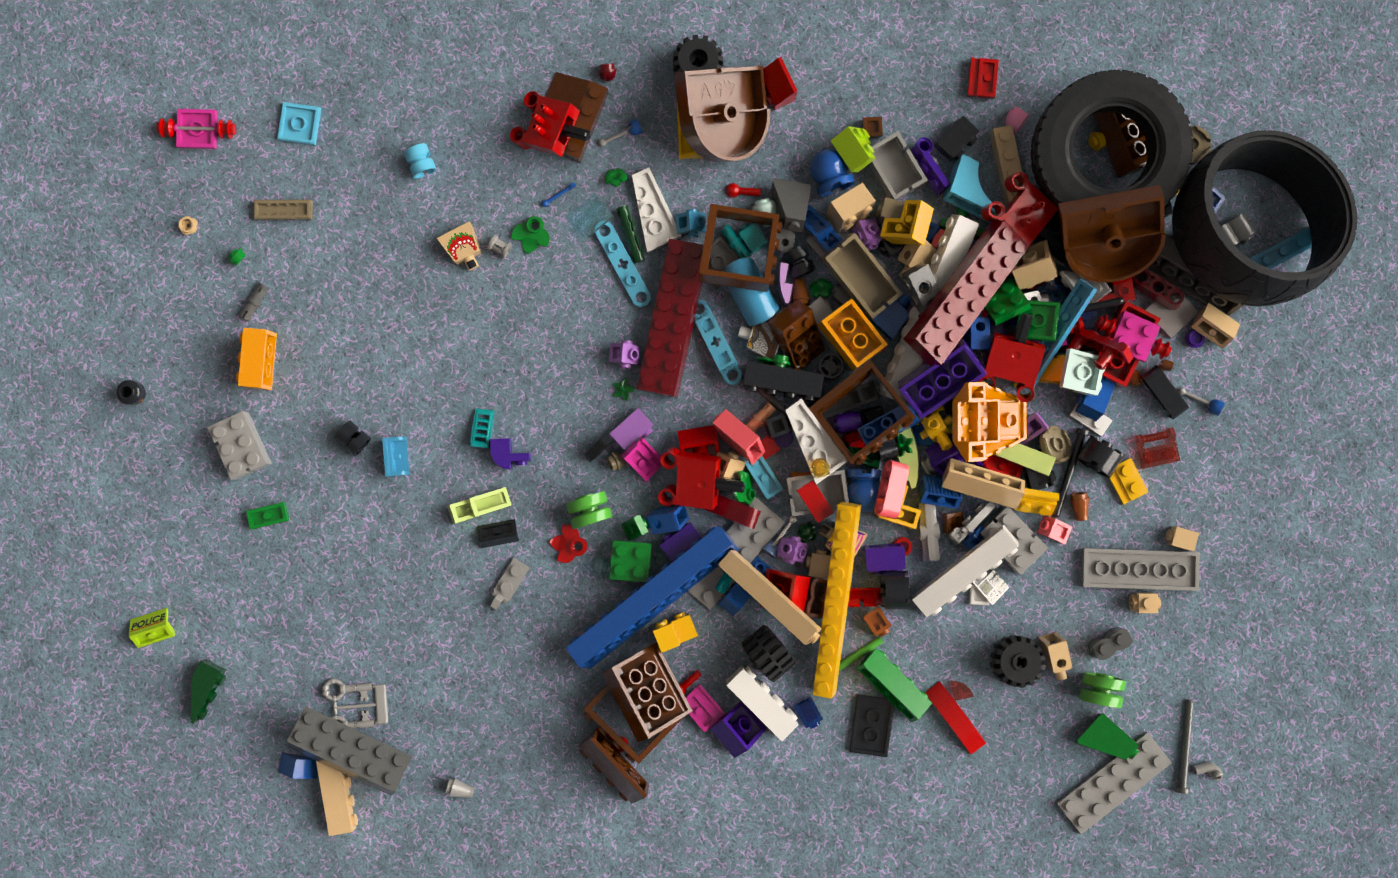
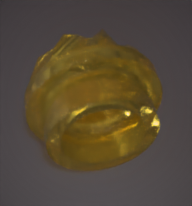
M817 458L813 461L811 473L814 474L815 478L830 474V465L825 459Z

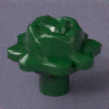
M809 521L807 524L804 523L798 527L797 537L801 538V542L805 543L806 541L816 539V525Z

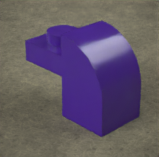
M510 438L490 439L491 456L498 466L505 469H513L512 462H515V465H527V461H531V453L512 454V441Z

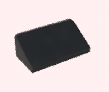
M515 519L477 526L481 548L519 541Z

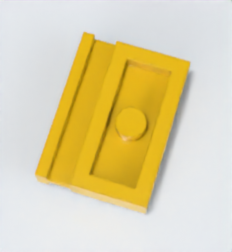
M1131 458L1121 462L1109 478L1122 505L1148 493Z
M1025 488V494L1017 509L1014 510L1052 516L1057 501H1059V493Z

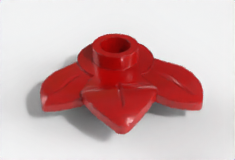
M568 524L562 525L563 535H558L550 540L551 546L560 552L557 560L562 563L571 562L576 556L585 554L588 548L586 540L580 537L578 529L573 530L572 525ZM576 543H580L582 545V548L580 550L575 549L574 546Z

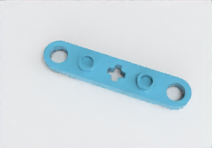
M607 221L600 222L595 228L598 240L634 305L641 308L646 307L651 301V295L613 225ZM601 227H609L610 234L608 236L600 235L599 230ZM620 260L628 261L626 269L618 267ZM640 292L647 295L644 303L636 301V295Z
M699 299L698 305H704L705 310L703 314L695 315V323L724 381L731 386H736L741 383L743 372L709 304ZM714 338L721 339L718 347L712 345ZM731 371H737L738 377L734 381H730L728 378Z

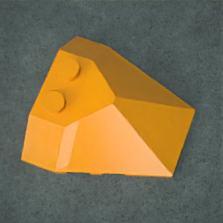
M966 382L953 400V443L966 462L984 461L989 456L998 454L1001 450L1010 448L1027 439V402H1021L1017 396L1003 392L999 388L991 387L985 382Z

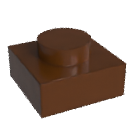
M882 116L862 118V127L868 132L870 138L883 136Z
M962 511L943 513L944 533H951L954 528H960L963 525L961 523L963 521Z

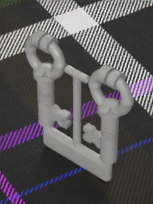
M332 678L321 686L323 690L322 696L330 701H334V716L330 718L336 721L339 720L353 729L375 727V724L388 723L385 684L373 686L372 683L345 685L340 680ZM330 684L339 685L340 693L337 696L330 695V691H328ZM372 688L375 690V703L337 706V702H335L341 699L345 693L360 691L362 695L360 701H364L363 699L368 701V691H371ZM376 706L377 720H370L368 717L369 710H366V713L362 710V720L348 722L336 714L337 710Z

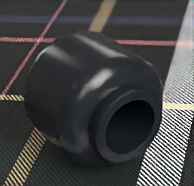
M125 380L117 386L116 396L123 404L138 405L145 399L146 390L140 382Z

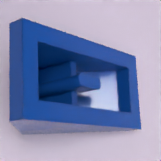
M282 753L279 767L280 773L292 779L317 778L316 760L306 756Z

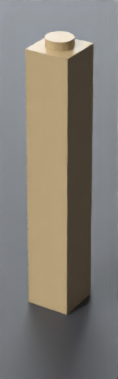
M730 550L718 564L804 645L810 642L813 644L820 637L819 632L822 628L736 550Z

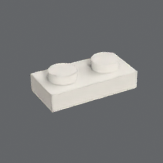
M1076 404L1069 416L1100 437L1103 436L1112 420L1103 415L1095 422L1075 412L1078 405Z

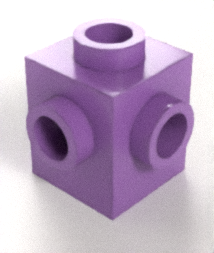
M875 218L859 220L851 230L868 250L877 248L883 239L880 236L881 229Z
M621 340V343H610L609 362L619 364L620 368H630L631 365H639L640 346L632 345L633 341Z
M790 535L789 539L782 537L781 542L778 544L777 556L783 557V561L794 564L795 561L804 563L809 544L800 542L801 538Z

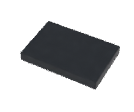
M862 694L856 695L849 752L888 757L894 706L886 698Z

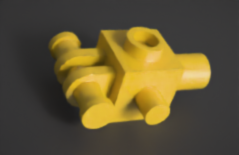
M940 406L924 418H920L925 430L919 434L922 439L930 437L934 443L938 442L941 449L945 451L953 446L948 437L951 431L947 426L953 420L950 415L943 419L938 412L943 411L944 407Z

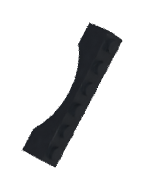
M874 380L855 387L822 414L826 419L880 399ZM813 402V403L808 404V405H806V406H807L808 408H810V407H811L812 405H814L816 402ZM787 413L763 421L769 439L794 431Z

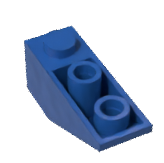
M906 402L905 404L915 415V418L913 419L914 422L907 428H901L897 433H901L921 422L916 411L909 402ZM899 406L857 430L865 445H867L906 414Z
M757 556L751 563L764 577L766 576L767 568L771 569L770 566ZM735 582L718 605L734 616L751 595Z

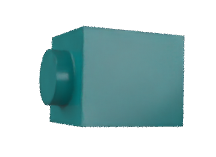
M748 223L739 229L738 237H741L743 244L751 254L767 244V240L755 223L752 225Z

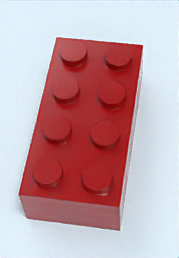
M1124 301L1122 305H1119L1113 316L1116 318V325L1123 311L1132 313L1157 325L1161 319L1128 301ZM1112 332L1111 334H1109V335H1107V336H1109V337L1112 338L1114 332ZM1096 350L1094 355L1100 356L1102 352ZM1113 358L1106 366L1102 377L1116 383L1115 386L1118 388L1126 387L1139 360L1133 358L1130 363Z

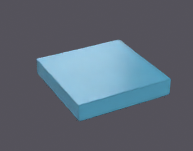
M283 102L277 140L316 146L321 107Z

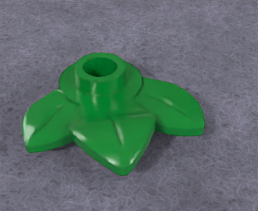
M537 216L528 218L526 223L518 224L511 235L513 240H522L523 249L527 254L535 251L538 245L547 247L550 240L549 233L544 229V222ZM537 223L538 228L532 229L531 225Z
M773 355V359L756 357L757 360L762 361V364L791 367L790 362H788L789 357Z
M749 470L746 472L738 471L739 481L745 483V489L743 493L733 492L738 502L751 504L755 499V491L752 488V475Z

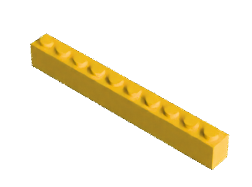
M842 501L837 506L813 695L830 699L833 698L837 691L861 504Z

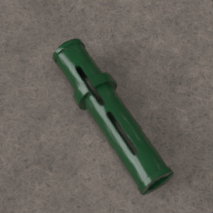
M628 205L621 206L616 209L621 222L620 227L624 231L633 262L636 264L644 261L645 257L635 231V222L632 221Z

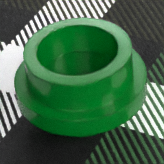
M234 249L228 256L230 258L228 263H233L237 266L246 256L243 253V249Z

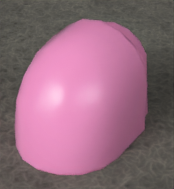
M1016 106L1013 110L1010 109L1005 118V125H1012L1014 136L1017 135L1026 123L1029 114Z

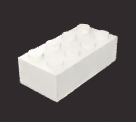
M741 665L726 680V685L783 741L798 726L796 721L798 719L797 715L789 707L785 709L783 701L776 694L772 696L769 693L770 689L763 680L758 682L755 679L756 673L749 666L745 668Z

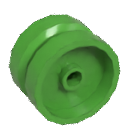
M605 491L596 494L590 493L565 504L567 513L580 512L581 514L570 520L573 530L613 517L610 507L601 509L597 507L608 501Z
M1083 672L1081 682L1093 687V689H1080V700L1102 706L1122 708L1124 698L1119 694L1112 693V691H1124L1126 680L1104 673Z

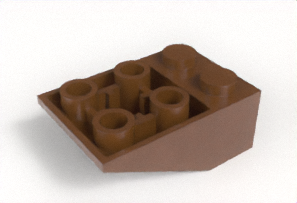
M799 300L793 302L768 322L775 340L785 356L789 357L788 360L794 369L801 370L825 351L812 309Z

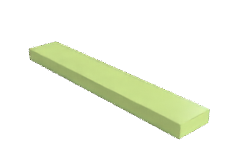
M952 422L951 424L947 425L951 433H953ZM1020 443L1010 448H1005L998 454H993L1046 476L1050 475L1056 460L1053 456Z

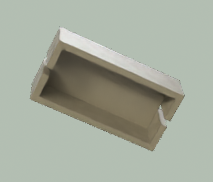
M851 233L836 244L837 247L830 249L820 259L868 319H874L886 308L885 305H890L902 295V292L855 233Z

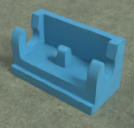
M407 437L382 438L385 477L410 475Z

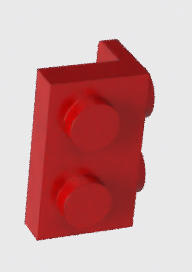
M996 455L989 456L988 459L982 462L983 465L981 466L982 468L1016 478L1020 477L1023 466Z

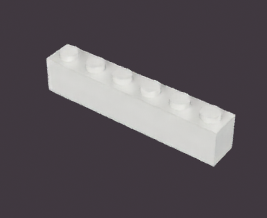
M1004 525L1000 526L913 595L912 601L926 617L931 614L933 616L942 610L941 606L946 602L947 604L952 603L957 598L956 595L959 592H966L972 586L971 583L976 579L979 581L987 575L986 571L991 567L993 569L997 568L1002 563L1004 557H1010L1018 550V541Z

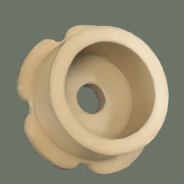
M185 216L179 221V229L185 235L194 234L197 231L196 226L198 223L196 219Z

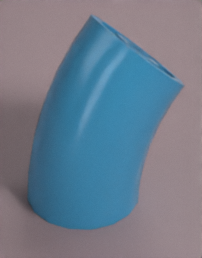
M752 258L738 259L723 270V272L763 278ZM727 286L749 326L758 325L766 321L779 310L780 306L769 288L768 292Z

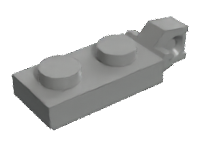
M990 501L978 504L974 508L975 513L972 516H967L961 522L963 525L960 528H954L949 537L955 544L960 543L995 508V505Z
M514 557L494 588L492 595L495 599L490 606L497 610L502 602L507 604L531 567Z

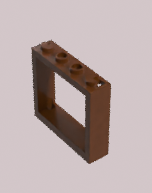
M710 204L698 282L768 292L769 285H773L775 274H771V270L776 267L777 262L774 250L778 251L780 239H776V235L781 233L782 222H779L780 214ZM716 217L772 226L764 278L708 269Z
M871 360L809 408L852 465L863 463L869 453L877 452L882 447V443L887 439L890 441L898 435L897 432L903 427H909L915 418V415ZM874 373L906 415L853 455L822 414Z
M606 684L584 706L583 709L586 711L584 716L590 722L595 720L599 724L598 730L605 736L609 734L613 738L611 742L618 749L622 747L627 752L625 756L632 763L636 761L639 764L683 718L663 729L638 755L592 709L610 690L608 684Z

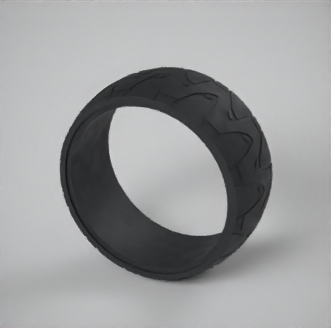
M1272 130L1253 131L1220 144L1205 155L1191 170L1179 190L1173 206V236L1183 262L1186 263L1185 265L1195 278L1204 284L1206 288L1213 293L1215 292L1216 295L1237 304L1241 303V305L1258 307L1271 306L1303 296L1317 288L1336 271L1337 267L1341 265L1355 240L1357 208L1352 190L1344 174L1337 168L1338 166L1332 159L1328 158L1329 156L1318 147L1298 136ZM1229 169L1253 171L1274 180L1292 195L1305 214L1311 233V256L1305 271L1282 272L1269 269L1246 257L1230 242L1217 220L1213 206L1212 189L1216 172Z

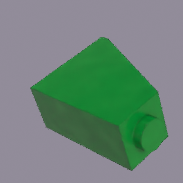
M1101 713L1076 741L1079 745L1123 760H1127L1128 757L1132 760L1139 752L1137 750L1139 745L1104 713Z

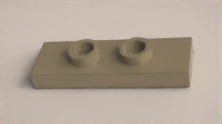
M254 200V219L313 220V201Z

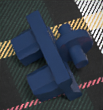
M1061 275L1049 282H1044V286H1039V292L1049 293L1050 302H1059L1060 305L1065 301L1064 292H1071V289L1064 286L1061 282Z

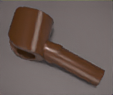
M1164 359L1159 367L1162 371L1170 372L1174 363Z

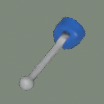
M637 118L629 122L627 130L605 140H599V146L604 147L606 143L627 133L631 135L643 133Z
M1184 388L1178 389L1180 395H1186L1206 404L1209 412L1216 416L1221 413L1225 402L1214 399L1209 402L1186 392Z

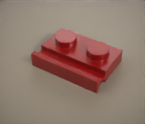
M970 58L967 97L995 99L999 60Z

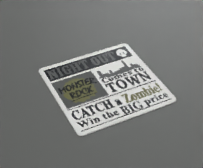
M991 567L986 571L987 575L979 581L976 579L973 583L988 601L994 604L1009 587Z

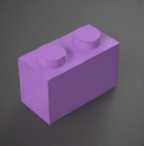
M637 408L610 435L626 451L634 442L636 443L639 440L640 436L647 438L653 432L652 427L654 425Z

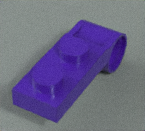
M921 137L910 151L926 176L930 188L936 196H939L951 184L930 155V152L933 150L932 141L926 137Z

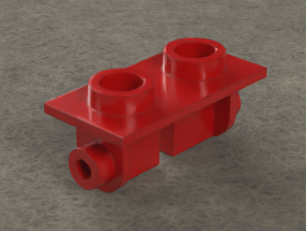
M850 588L848 607H860V602H863L864 607H877L881 605V588Z

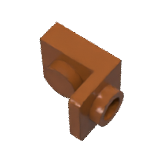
M879 606L863 616L875 636L879 635L882 637L890 632L889 628L892 625Z

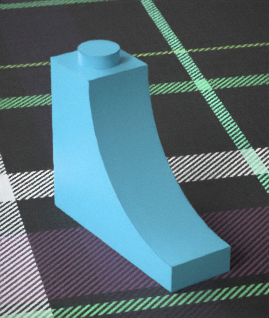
M962 154L953 165L948 180L951 185L945 190L942 200L983 219L981 215L982 208L992 202L985 195L979 182V162ZM991 207V214L995 216V210Z

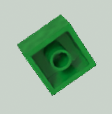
M613 540L609 579L645 582L649 578L652 543Z

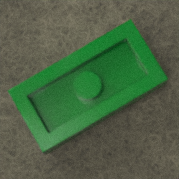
M285 502L246 511L250 530L290 521Z
M640 515L621 524L629 541L648 532L647 523Z

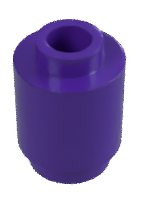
M855 411L839 414L836 415L837 419H834L836 431L840 430L841 434L855 431L863 426L860 412L855 413Z

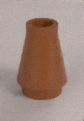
M794 279L791 303L799 300L809 306L810 297L804 279Z
M1087 492L1072 493L1070 502L1076 515V520H1088L1089 496H1087Z

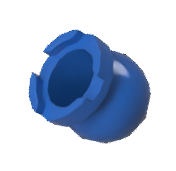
M826 148L820 150L814 155L810 163L811 176L815 182L821 185L817 189L821 198L833 195L832 191L841 187L843 191L855 184L853 175L846 174L848 166L835 149Z
M847 469L846 477H851L852 480L847 485L849 503L861 504L860 512L867 513L873 511L880 486L879 480L882 477L883 470H870V473H861L862 469Z

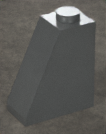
M773 178L771 196L776 203L783 229L803 233L811 185Z

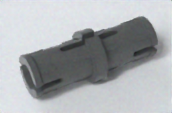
M258 282L252 295L247 297L246 300L248 301L241 313H239V316L250 321L257 307L262 305L261 301L269 288Z

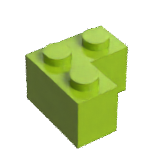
M848 126L834 137L831 142L850 171L858 173L876 158L873 155L874 150L870 146L872 143L869 140L868 132L865 129Z

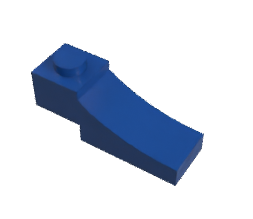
M809 205L807 207L804 229L814 238L822 250L827 253L833 247H837L836 244L843 238L833 230L832 226L812 206Z

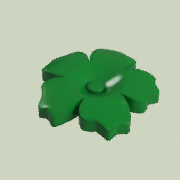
M611 169L606 172L604 182L606 184L611 183V185L617 187L620 186V182L627 180V175L623 169Z
M820 278L818 282L814 281L810 284L809 288L813 297L818 298L820 295L827 298L833 285L831 282H827L826 279Z

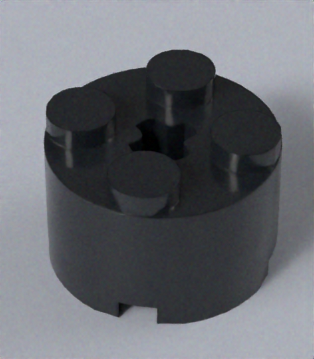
M1091 435L1078 454L1077 460L1084 466L1097 471V474L1110 478L1125 454L1117 449L1113 450V445L1108 441H1100Z
M884 571V574H881L880 588H884V593H881V607H885V610L909 609V604H906L908 599H910L909 577H905L908 575V571Z

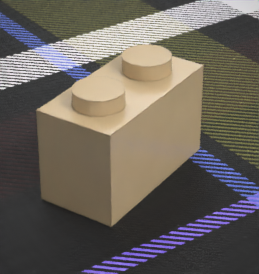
M1207 303L1196 315L1191 327L1223 349L1235 338L1240 324L1212 304Z

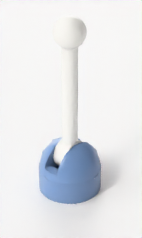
M790 516L789 522L778 538L764 546L763 550L774 558L777 556L778 543L791 524L796 522V516Z

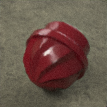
M614 63L599 65L600 70H598L601 79L609 82L615 78L617 68H615Z

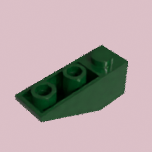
M207 659L200 661L191 678V723L193 724L205 718L208 712L206 710L207 705L212 703L217 696L215 690L226 679L224 675L226 669Z

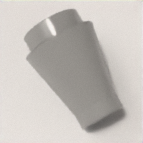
M449 778L445 794H449V797L471 799L475 787L469 786L456 778Z

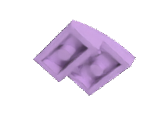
M781 262L778 272V291L783 307L787 308L793 284L785 283L789 264Z

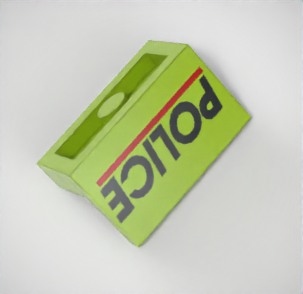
M167 608L130 619L129 637L137 648L175 636V631L168 622Z

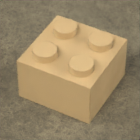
M862 182L833 200L829 205L826 217L830 220L838 234L843 230L848 232L859 220L870 217L869 214L873 211L876 201Z
M1047 240L1030 245L1012 269L1020 290L1032 288L1036 284L1049 282L1058 277L1055 259Z

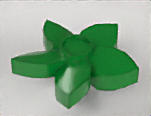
M627 378L622 381V385L614 383L615 388L618 389L614 397L622 395L628 401V393L633 392L635 388L628 386Z
M899 434L898 442H896L899 449V457H902L905 452L913 453L909 447L912 444L913 438H906L903 434Z

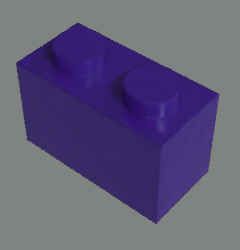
M690 522L688 525L686 523L673 536L669 533L662 538V544L659 546L673 563L679 553L688 551L691 548V544L697 539L701 540L702 537Z
M904 543L865 546L867 572L882 574L883 571L887 570L902 571V569H906Z

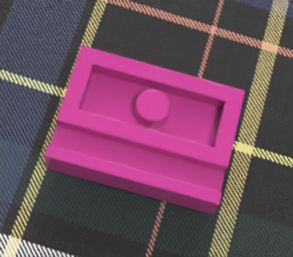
M641 436L636 443L634 442L621 455L646 482L660 469L661 456Z
M701 684L686 696L693 711L689 715L704 732L725 715V712Z

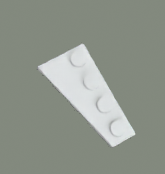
M650 168L632 175L647 253L668 244L669 238L677 240L682 235L677 234L676 223Z
M799 399L785 410L816 484L848 462L802 399Z

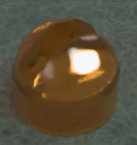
M1138 370L1133 372L1130 378L1131 381L1128 382L1130 386L1142 385L1141 375Z

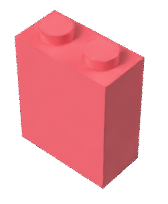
M727 409L715 417L713 425L719 437L751 465L765 453L759 436Z

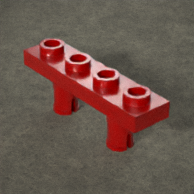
M1081 328V332L1076 329L1073 330L1072 335L1069 333L1068 337L1072 341L1064 349L1065 353L1067 349L1079 351L1083 345L1102 352L1097 360L1094 361L1095 366L1100 370H1104L1113 358L1130 363L1134 358L1130 347L1126 343L1116 342L1109 336L1104 337L1094 330L1089 331Z

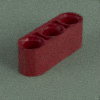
M1145 269L1132 277L1133 287L1165 308L1176 310L1181 306L1184 300L1183 291L1150 270ZM1143 276L1146 281L1140 282L1136 277ZM1159 286L1162 291L1156 292L1153 290V287ZM1175 296L1179 302H1172L1169 297Z
M719 494L718 505L713 510H707L752 529H755L761 513L757 509Z

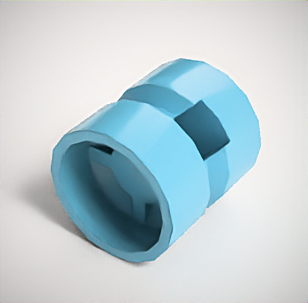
M424 143L414 145L404 151L407 163L411 164L410 171L414 179L425 177V170H427L429 175L437 170L433 159L429 158L431 154L427 144Z

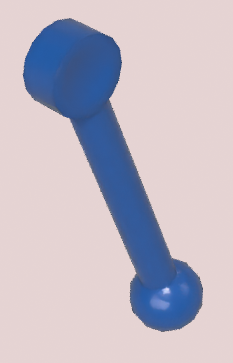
M572 183L548 200H543L541 205L547 207L550 202L576 187V184Z

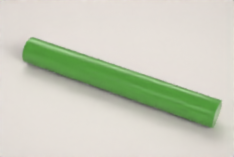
M878 636L842 660L839 672L882 644V639Z

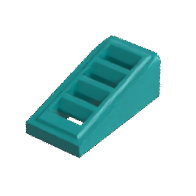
M475 408L470 446L490 448L495 410ZM479 414L490 415L489 419L479 418ZM478 422L488 423V427L478 426ZM477 429L487 430V434L477 433ZM476 437L486 438V442L476 441Z

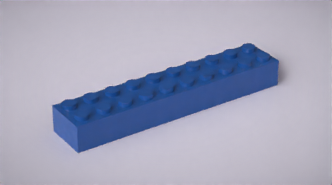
M720 526L710 528L704 538L701 540L697 539L691 544V548L688 551L679 553L673 563L664 565L658 575L649 577L643 587L634 589L628 599L619 601L613 611L603 614L599 618L600 621L598 623L588 626L584 630L585 633L580 637L573 638L569 642L570 645L566 648L579 667L591 669L719 567L718 564L730 550L739 551L740 549Z

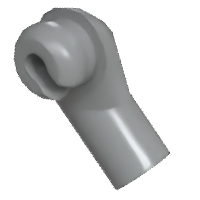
M1212 762L1193 766L1196 775L1207 773L1216 781L1223 778L1221 768Z

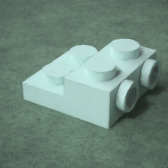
M1067 349L1059 387L1073 390V392L1098 396L1102 388V373L1105 371V369H1098L1094 364V361L1099 356Z

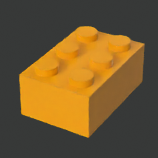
M852 298L818 324L819 328L852 371L888 345Z
M243 328V332L240 334L241 352L238 353L240 368L236 373L238 386L249 389L272 390L277 333L266 329Z

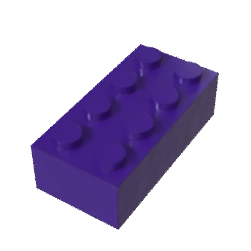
M961 338L942 365H928L924 363L897 383L899 390L922 419L958 395L966 382H977L986 376L987 373L964 339Z

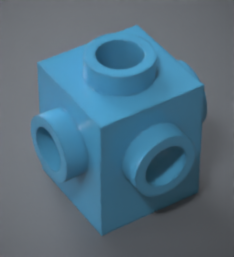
M688 209L684 213L675 215L677 234L688 235V238L699 237L700 233L706 232L705 213L697 212V209Z

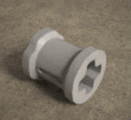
M494 235L489 242L487 250H493L500 254L501 258L505 259L512 248V244H507L500 240L497 235Z

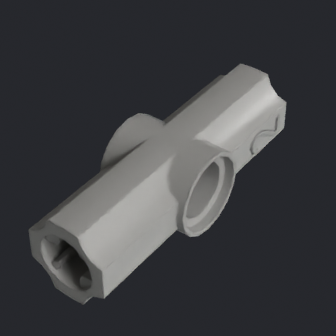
M918 503V510H921L918 528H920L919 540L922 546L923 561L940 560L938 539H940V527L936 518V506Z

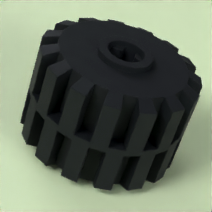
M693 35L692 40L688 37L684 38L683 44L679 42L676 46V51H674V73L722 68L723 56L721 48H716L717 42L713 39L709 42L708 36L703 35L702 39H699L698 35Z
M764 624L741 643L753 665L772 682H775L796 664L792 654L772 630Z
M1011 635L1008 638H1002L999 644H995L994 653L991 652L990 655L992 658L990 665L991 668H994L993 673L996 677L1000 678V681L1014 687L1024 688L1026 685L1031 686L1035 684L1034 680H1040L1043 676L1040 672L1046 668V665H1043V660H1046V658L1041 653L1043 649L1040 645H1036L1034 640L1023 636ZM1017 658L1022 659L1020 661L1022 664L1021 666L1016 664L1018 662Z

